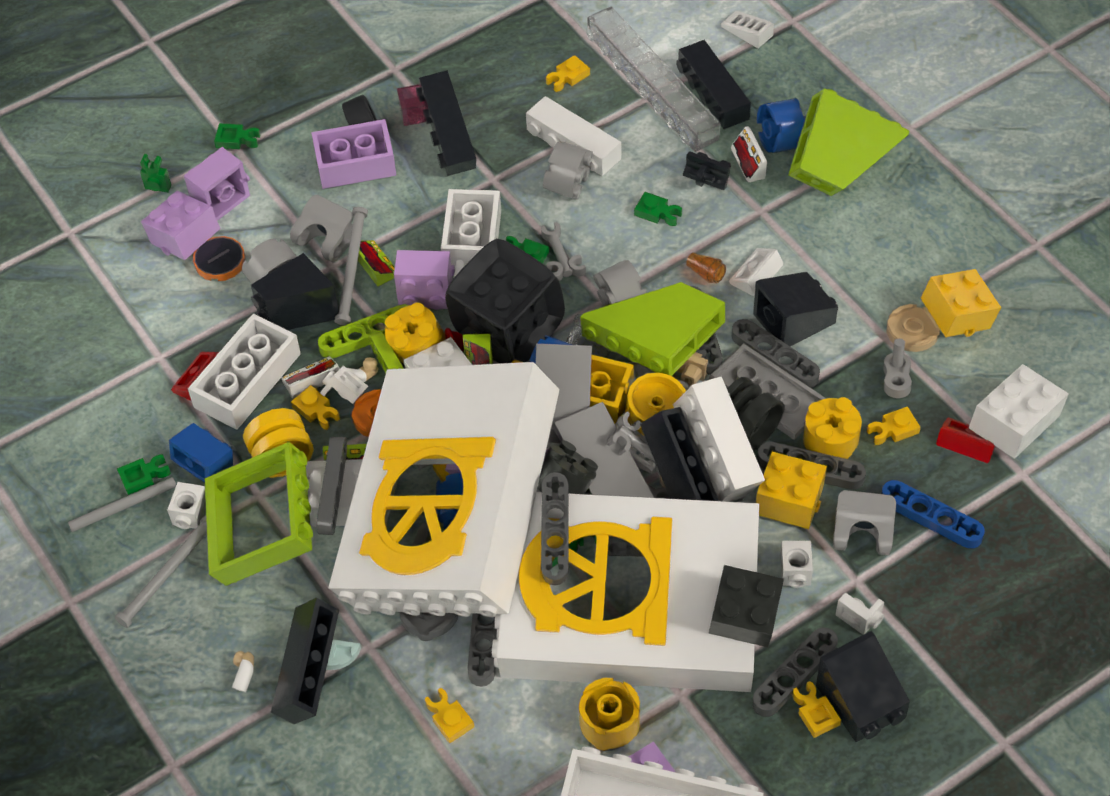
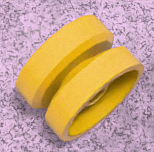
M647 373L637 378L631 384L627 395L625 413H630L627 419L628 423L631 426L638 420L642 423L660 411L674 408L673 404L686 392L681 382L671 375L663 373ZM640 426V428L637 431L644 436V433Z
M280 408L264 412L254 418L246 426L243 433L244 443L252 458L287 442L303 451L307 461L311 459L314 452L313 444L308 433L305 431L299 414L291 409ZM286 470L272 475L270 478L286 476Z

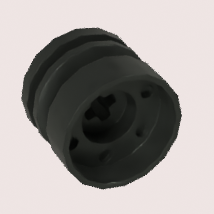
M740 377L727 388V391L751 448L756 450L771 437L778 427L784 414L785 405L769 392L762 394L761 387L753 384L747 377Z

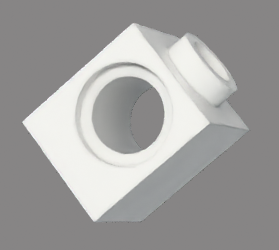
M177 482L167 509L172 525L181 529H196L201 524L200 520L206 512L205 486Z
M782 541L780 564L781 578L784 579L783 586L794 588L811 586L813 574L811 541ZM793 564H798V565H800V566H802V567H794V566H792V565H793Z

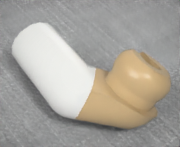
M369 357L363 361V366L359 369H347L365 382L375 376L379 368L377 367V360Z
M238 651L234 655L233 663L239 669L232 688L246 693L253 675L254 656L250 652Z

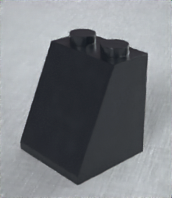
M304 253L251 284L253 293L251 300L257 309L255 315L286 330L333 321L335 316L339 314L334 284Z
M808 272L756 281L753 315L767 332L791 347L836 323L837 302L833 297H829L825 293L820 282L817 279H813Z
M872 630L820 657L816 687L823 697H827L855 742L864 738L867 740L878 735L882 728L889 724L895 726L907 717L910 700Z

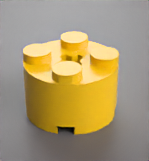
M413 303L403 307L394 314L389 315L385 320L386 340L399 361L403 364L404 359L446 340L445 333L433 312L421 303Z
M845 397L839 399L826 398L809 405L803 435L806 450L844 459L852 456V453L859 444L862 419L858 410L852 405L851 400Z
M607 677L595 680L584 689L579 701L581 732L597 749L606 751L608 749L620 748L632 741L639 733V696L635 689L624 681L622 683L614 681V678Z

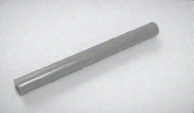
M170 477L69 521V527L72 532L166 492L176 487L173 477Z

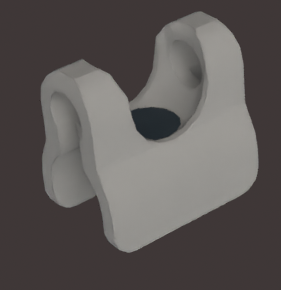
M314 195L308 200L301 215L292 226L290 238L292 242L304 246L317 236H325L321 253L325 259L335 262L350 245L353 214L351 211L319 195Z
M847 490L840 492L835 513L833 549L845 551L849 536L856 531L864 530L871 533L876 539L877 553L889 556L893 544L896 512L895 498L885 494Z

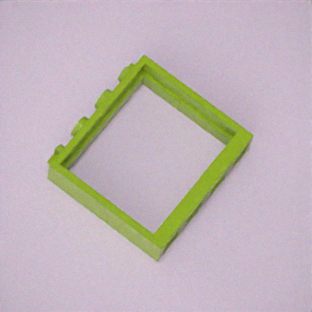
M290 442L205 478L209 575L225 586L312 551L313 530L310 525L311 506L308 500L307 458L303 451H300ZM286 470L291 535L234 559L231 493Z

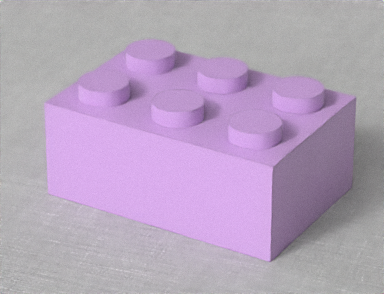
M385 119L311 132L322 189L397 176Z

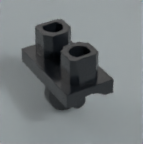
M689 151L686 155L683 176L696 180V185L700 187L707 184L725 190L727 188L731 163L724 160L716 161L702 152L694 153Z

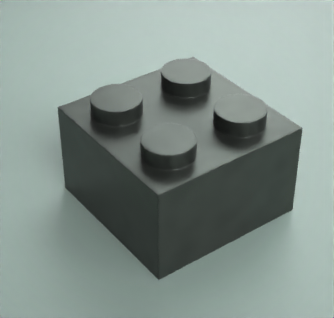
M724 565L709 634L769 647L784 579Z

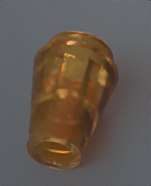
M691 253L687 258V267L691 268L708 283H719L726 273V265L723 264L721 259Z

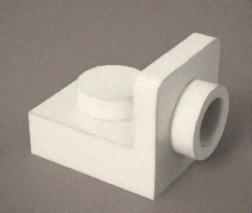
M342 366L336 373L332 370L325 377L322 383L326 386L320 394L325 396L334 388L342 398L347 399L353 404L364 393L368 385L345 366Z
M844 593L838 600L835 615L864 635L871 627L873 629L877 628L883 620L884 602L878 599L868 609L861 600Z

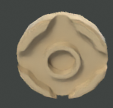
M908 304L892 311L887 321L886 333L893 344L895 339H903L905 341V351L919 352L935 345L940 335V328L926 307L922 309L915 304Z

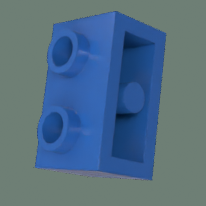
M195 423L190 424L169 439L171 460L204 483L205 478L234 466L231 447L227 443L219 441L208 430L200 428Z

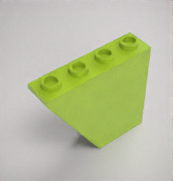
M824 88L812 96L788 176L833 196L845 189L907 137L909 130L901 127V124L898 122L889 121L881 117L876 111L867 110L859 106L856 101L847 100L839 96L834 90Z
M679 282L583 313L580 316L582 336L651 369L655 373L672 376L725 323V302Z

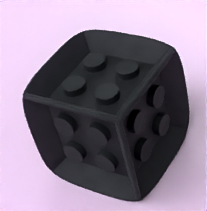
M497 238L485 245L460 270L448 286L445 294L448 313L454 328L462 336L465 334H490L492 357L499 364L511 363L514 359L527 362L531 358L540 339L545 340V335L551 337L565 314L561 284L554 273L520 248Z

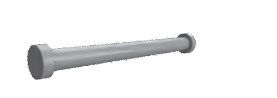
M354 207L352 210L354 220L339 314L335 316V323L344 326L351 323V317L349 316L363 223L364 218L368 214V210L364 207Z
M206 516L201 518V524L123 612L117 613L115 619L118 623L128 628L132 624V618L207 534Z

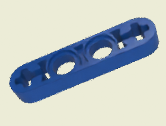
M891 480L884 484L881 494L899 493V495L894 497L897 513L963 547L976 548L982 543L985 530L979 521L900 481ZM908 497L909 499L907 505L903 504L904 501L906 502V499ZM922 503L927 507V510L925 512H916L913 510L912 505ZM948 516L952 519L953 523L948 526L941 525L937 518ZM957 524H961V527H959L958 531H955L957 528ZM974 531L975 535L973 534L971 537H968L966 533Z

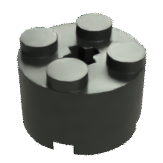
M562 440L560 444L550 443L546 447L537 489L542 492V481L545 476L556 472L561 473L567 478L569 494H584L596 477L598 465L593 460L584 458L577 453L576 447L568 441ZM556 482L551 487L552 493H558V488H560Z

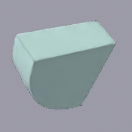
M333 639L326 670H337L351 664L360 653V643Z

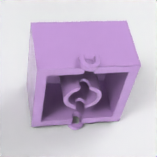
M223 147L209 155L207 159L184 175L189 196L210 205L217 221L250 196L247 184L250 178L244 171L243 162Z
M180 191L170 195L168 199L141 221L151 244L161 248L165 255L173 254L183 260H186L220 230L210 205Z
M397 250L394 279L398 305L421 303L428 309H447L445 294L455 272V266L451 265L450 251Z

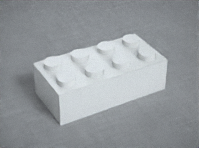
M252 314L188 388L193 407L237 430L300 356L297 335Z
M722 376L691 385L673 406L674 408L681 407L719 501L732 502L742 499L764 482L765 479Z

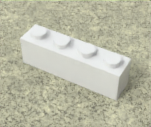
M543 97L526 112L527 130L533 136H538L546 141L551 147L554 148L556 143L561 141L593 151L590 164L587 166L591 168L590 171L603 176L621 160V141L548 97Z

